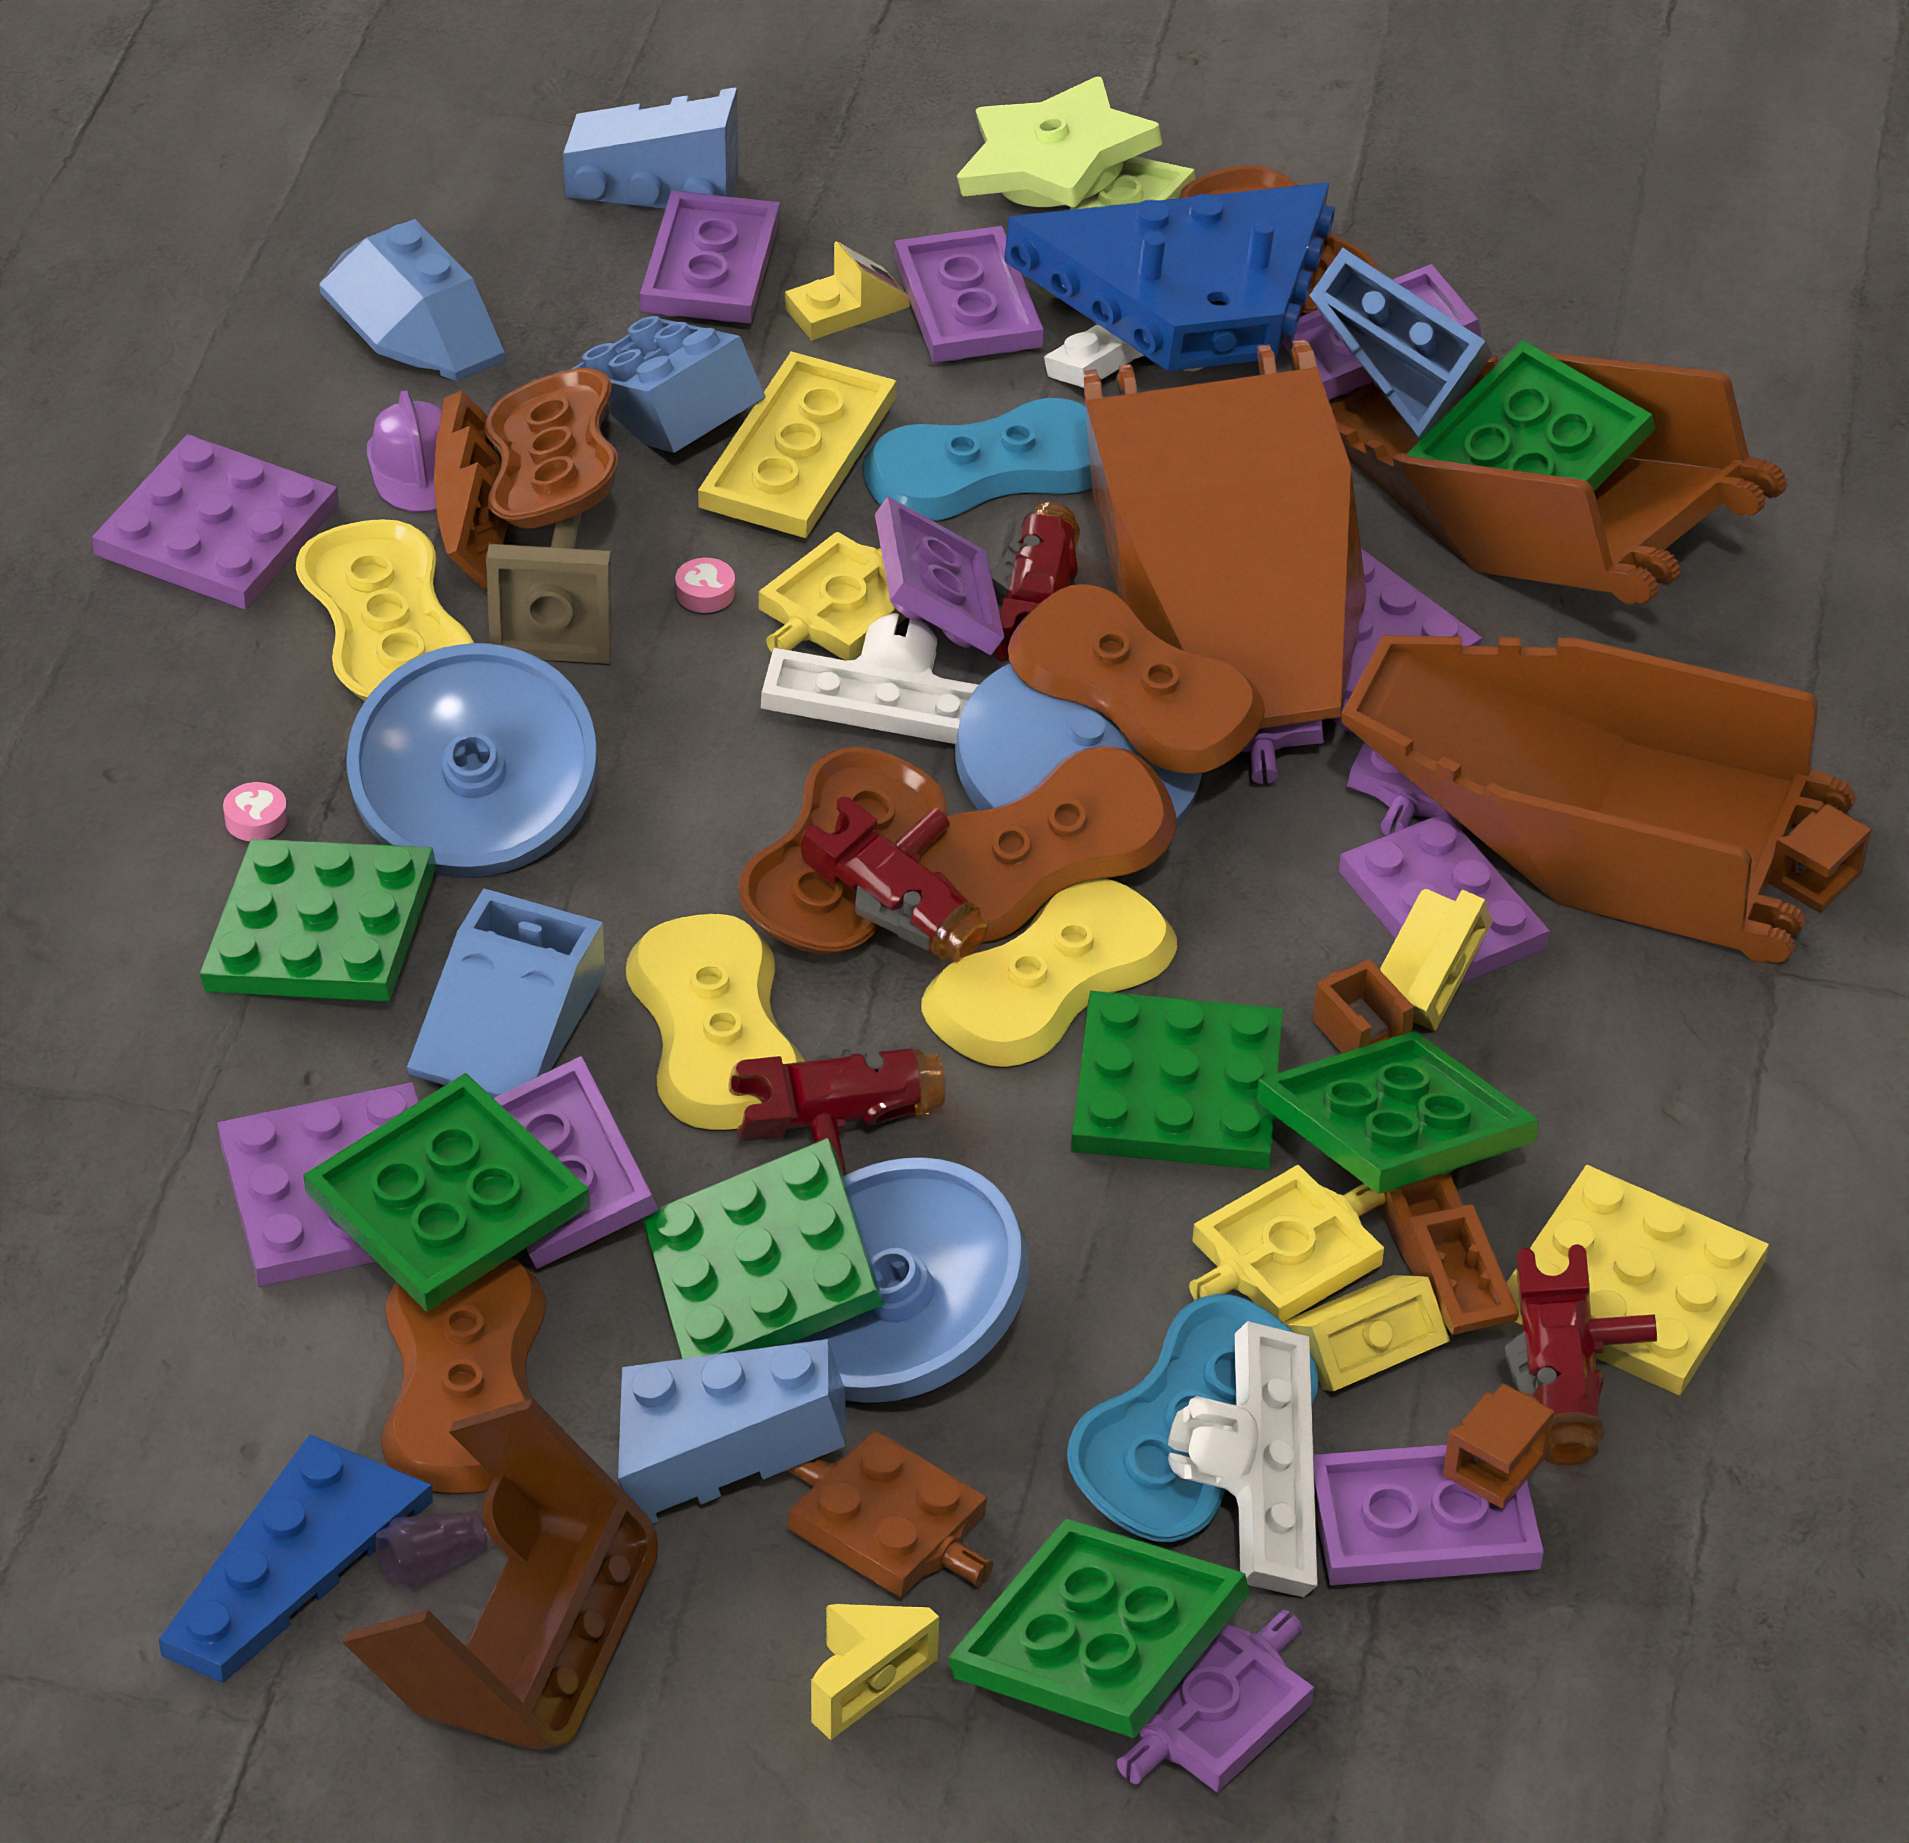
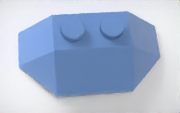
M416 219L397 224L390 229L367 237L342 252L319 284L320 294L377 354L414 367L440 370V376L454 381L461 380L505 362L504 349L473 278Z

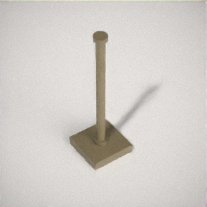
M609 399V404H608L607 413H606V415H605V417H604V419H603L602 422H604V421L608 418V416H609V414H610V409H611L610 399ZM582 513L556 522L550 547L489 544L486 556L489 644L522 650L541 660L610 664L613 652L611 551L574 549Z

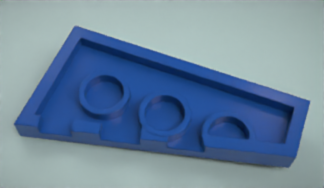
M309 1434L160 1636L161 1656L224 1683L290 1626V1615L310 1598L314 1597L320 1600L339 1584L338 1574L362 1553L370 1557L391 1539V1528L409 1513L416 1517L433 1502L432 1485Z

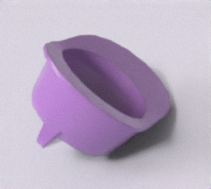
M407 390L400 392L397 404L382 410L376 418L373 436L367 442V457L374 485L384 501L396 509L410 513H428L436 511L434 467L436 438L442 409L430 402L412 401Z

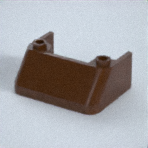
M531 1398L454 1421L449 1431L494 1477L483 1501V1521L490 1538L509 1557L467 1645L465 1646L429 1610L348 1631L342 1643L420 1717L529 1749L543 1750L564 1745L576 1735L655 1564L658 1554V1539L653 1523L646 1513Z

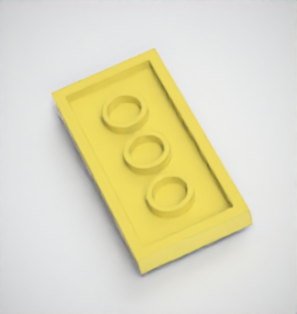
M791 351L765 389L764 394L766 397L755 404L698 489V508L807 538L895 401L897 380Z

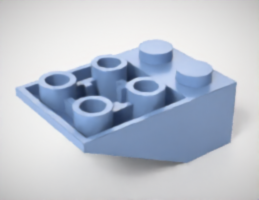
M658 316L646 317L633 323L628 328L629 335L614 344L605 343L588 350L582 356L583 362L572 368H592L604 372L612 383L610 415L646 446L673 453L766 397L740 336L715 331L713 328L688 325L686 322L665 320Z
M484 888L456 933L409 1060L407 1074L447 1085L464 1073H467L492 1098H495L549 1072L605 977L603 922Z

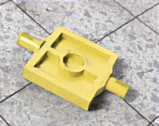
M839 532L834 533L759 591V610L784 624V626L775 633L770 634L766 639L767 646L771 652H773L774 648L792 650L802 641L810 640L845 661L854 660L862 652L869 625L882 616L893 613L899 614L898 624L907 618L890 601L881 548L876 549L860 545Z
M1299 1165L1289 1169L1194 1223L1192 1242L1217 1265V1268L1190 1282L1189 1289L1194 1300L1202 1297L1226 1294L1231 1290H1236L1248 1296L1255 1304L1263 1307L1282 1322L1289 1320L1382 1265L1384 1247L1362 1226L1359 1216L1384 1204L1386 1201L1385 1193L1378 1194L1365 1184H1362L1350 1192L1340 1195L1319 1185Z

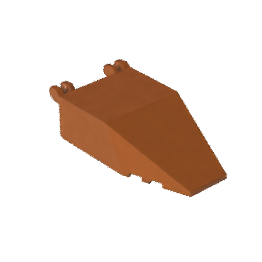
M1306 339L1292 341L1290 356L1292 366L1295 368L1292 371L1277 373L1275 354L1271 350L1270 344L1257 346V355L1261 375L1137 393L1135 375L1131 364L1119 366L1117 381L1119 392L1122 395L1102 398V382L1097 370L1083 371L1093 499L1119 597L1137 612L1156 637L1167 644L1193 654L1218 659L1235 667L1245 675L1258 689L1264 702L1265 713L1259 729L1341 717L1352 669L1351 658L1353 648L1357 645L1359 636L1361 611H1364L1366 603V585L1351 465L1317 367L1313 349L1308 344V341Z
M1545 352L1653 415L1656 429L1595 491L1588 482L1581 479L1410 457L1406 454L1419 441L1374 382L1358 387L1349 394L1340 395L1330 402L1348 459L1472 570L1487 574L1611 592L1624 604H1636L1637 602L1639 605L1642 603L1646 604L1658 595L1659 589L1657 586L1660 583L1663 586L1665 584L1670 585L1679 578L1681 573L1679 568L1681 566L1678 565V560L1669 551L1666 552L1664 550L1719 505L1724 503L1736 515L1744 516L1748 514L1750 516L1752 514L1754 516L1765 508L1764 505L1767 503L1765 501L1766 497H1769V499L1773 497L1775 499L1786 491L1788 486L1786 484L1787 479L1784 476L1785 473L1781 471V468L1777 467L1776 463L1772 464L1771 461L1767 463L1766 460L1749 457L1732 383L1726 374L1718 371ZM1491 356L1466 394L1499 363L1498 356Z
M1382 635L1342 712L1341 723L1555 903L1738 949L1755 962L1765 963V961H1768L1771 964L1774 962L1779 964L1780 962H1786L1787 958L1790 959L1795 944H1793L1794 939L1791 936L1796 937L1797 933H1801L1806 921L1804 919L1805 914L1801 913L1802 909H1798L1796 905L1763 896L1772 875L1777 839L1788 836L1794 823L1798 825L1812 811L1817 814L1826 804L1847 814L1848 810L1852 809L1856 800L1854 796L1856 792L1852 790L1853 786L1847 784V781L1844 782L1841 778L1835 779L1833 775L1811 768L1818 711V700L1813 694L1579 638H1558L1557 647H1521V637H1499V646H1462V636Z

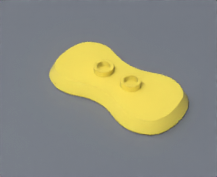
M367 520L329 529L308 540L300 549L296 561V571L301 583L328 609L334 621L336 630L332 655L334 671L340 681L363 701L368 698L384 678L408 661L439 648L474 643L467 630L443 609L436 597L433 586L436 566L434 545L422 531L410 524L397 520Z
M1106 878L1086 880L1056 893L1041 907L1026 931L1017 938L1004 945L965 956L948 965L926 988L921 1000V1012L932 1031L942 1041L965 1057L989 1066L1009 1067L1025 1064L1044 1056L1060 1042L1075 1017L1088 1006L1090 991L1114 993L1141 985L1159 976L1174 959L1177 951V936L1172 926L1155 906L1133 889Z
M694 915L659 924L650 929L632 948L626 963V979L634 995L655 1018L662 1037L663 1047L657 1072L658 1095L667 1110L678 1120L692 1127L708 1130L738 1129L742 1124L745 1109L749 1105L762 1103L758 1098L751 1095L735 1096L730 1093L728 1087L729 1076L736 1063L745 1059L781 1056L783 1064L805 1062L798 1049L778 1028L773 1017L770 997L775 976V959L770 946L744 920L730 915Z

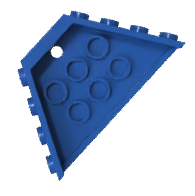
M1328 182L1215 195L1199 194L1187 198L1145 200L1139 203L1009 216L1004 262L1167 371L1258 361L1257 346L1270 344L1271 350L1275 354V359H1277L1284 337L1291 339L1295 337L1301 305H1306L1313 272H1317L1320 264L1324 239L1328 240L1331 232L1335 206L1326 205L1330 183ZM1210 301H1222L1227 305L1217 306L1211 304Z

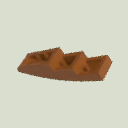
M459 391L444 397L440 426L436 438L434 490L437 521L447 555L483 590H486V556L489 544L503 545L508 525L507 521L495 515L488 506V495L499 474L502 461L501 457L492 449L493 443L487 438L484 431V424L488 416L463 391Z
M1450 1173L1438 1174L1404 1185L1398 1190L1384 1192L1386 1201L1378 1206V1209L1414 1276L1429 1277L1443 1322L1452 1335L1517 1321L1518 1309L1474 1205H1463Z

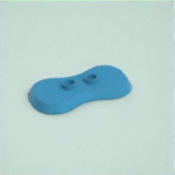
M1044 398L1025 403L1006 414L983 422L965 425L914 424L896 428L880 437L865 455L862 465L865 483L871 495L880 506L889 496L932 521L944 520L960 515L983 502L1001 496L1020 493L1071 494L1091 489L1086 407L1073 400Z
M1214 1294L1191 1302L1180 1310L1172 1321L1159 1359L1144 1380L1133 1389L1096 1405L1084 1414L1075 1425L1069 1439L1067 1451L1069 1470L1076 1484L1090 1502L1124 1530L1152 1541L1173 1542L1188 1538L1199 1532L1215 1516L1220 1507L1225 1489L1182 1479L1173 1472L1168 1462L1169 1453L1189 1458L1190 1455L1168 1446V1438L1177 1412L1187 1407L1190 1399L1196 1396L1236 1405L1235 1333L1247 1321L1293 1332L1287 1325L1263 1307L1247 1299L1230 1294ZM1310 1353L1312 1406L1317 1393L1319 1376L1316 1362Z

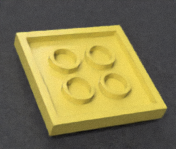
M1586 1164L1530 1249L1535 1254L1537 1268L1546 1275L1556 1276L1567 1269L1569 1265L1568 1251L1572 1245L1579 1244L1585 1248L1592 1318L1655 1314L1657 1342L1604 1345L1603 1353L1596 1354V1358L1681 1396L1766 1262L1769 1244ZM1516 1268L1506 1283L1519 1312L1518 1319L1515 1322L1523 1325Z

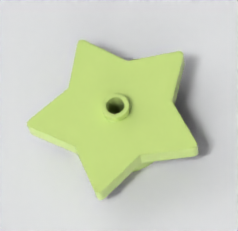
M1094 77L1043 102L979 107L976 109V114L985 144L958 173L957 179L962 196L1002 193L1012 202L1025 206L1053 207L1067 205L1075 207L1083 199L1095 195L1108 187L1120 174L1125 160L1162 145L1159 123L1111 109L1101 77Z

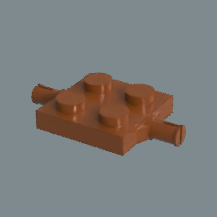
M873 1430L845 1458L837 1460L835 1463L829 1464L818 1457L786 1470V1472L792 1473L813 1486L808 1493L789 1509L788 1529L898 1597L902 1598L922 1577L943 1568L950 1569L973 1583L977 1588L981 1587L982 1581L986 1582L990 1576L994 1565L993 1561L986 1559L962 1544L964 1536L985 1517L987 1496L880 1432Z

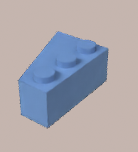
M737 87L721 90L718 97L694 101L690 100L689 95L672 98L670 105L643 109L639 103L576 114L563 153L565 198L666 209L671 191L732 197L739 176Z
M1345 248L1340 250L1310 294L1318 311L1418 441L1464 397L1492 356L1484 339Z
M828 1339L622 1367L618 1480L622 1490L646 1513L653 1524L659 1522L656 1515L657 1512L698 1497L700 1505L721 1497L719 1487L760 1472L762 1479H766L846 1446L845 1388Z

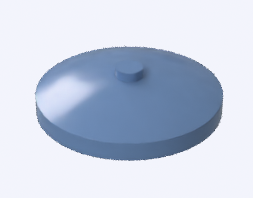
M486 643L458 644L424 653L398 667L384 678L365 700L356 716L348 741L346 757L347 774L352 796L364 824L372 835L382 845L432 847L437 864L434 873L452 877L474 878L506 873L523 867L551 851L564 840L582 818L593 795L598 774V747L593 722L587 706L574 686L558 670L534 655L515 648Z
M1011 663L992 673L974 690L963 709L956 736L955 761L958 775L968 797L978 810L998 807L1020 798L1032 790L1059 762L1077 751L1098 746H1116L1130 750L1141 757L1160 777L1173 802L1177 829L1191 810L1202 773H1177L1152 764L1135 750L1123 732L1109 718L1086 705L1052 697L1031 688L1016 674Z
M902 1158L884 1161L858 1169L845 1175L844 1178L885 1305L790 1343L829 1340L845 1388V1400L888 1402L910 1398L934 1390L962 1375L989 1353L1003 1337L1020 1308L1028 1281L1029 1255L1024 1232L1007 1199L993 1183L968 1167L941 1159Z

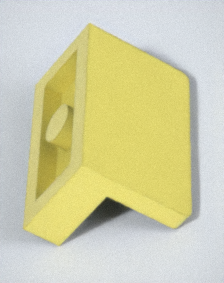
M1428 889L1420 892L1380 968L1381 972L1415 1007L1414 1023L1434 1032L1439 1026L1493 922L1485 899L1465 890H1461L1456 901Z
M1392 1275L1283 1322L1294 1333L1309 1336L1310 1353L1316 1362L1318 1379L1322 1390L1326 1391L1341 1389L1450 1341L1429 1277Z

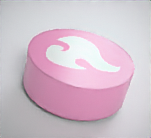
M696 558L684 563L676 572V598L688 610L698 613H713L726 608L734 600V571L727 563L719 559Z
M263 782L242 784L230 791L224 799L223 809L226 828L233 836L241 840H267L273 838L287 824L286 798L280 789L271 784Z

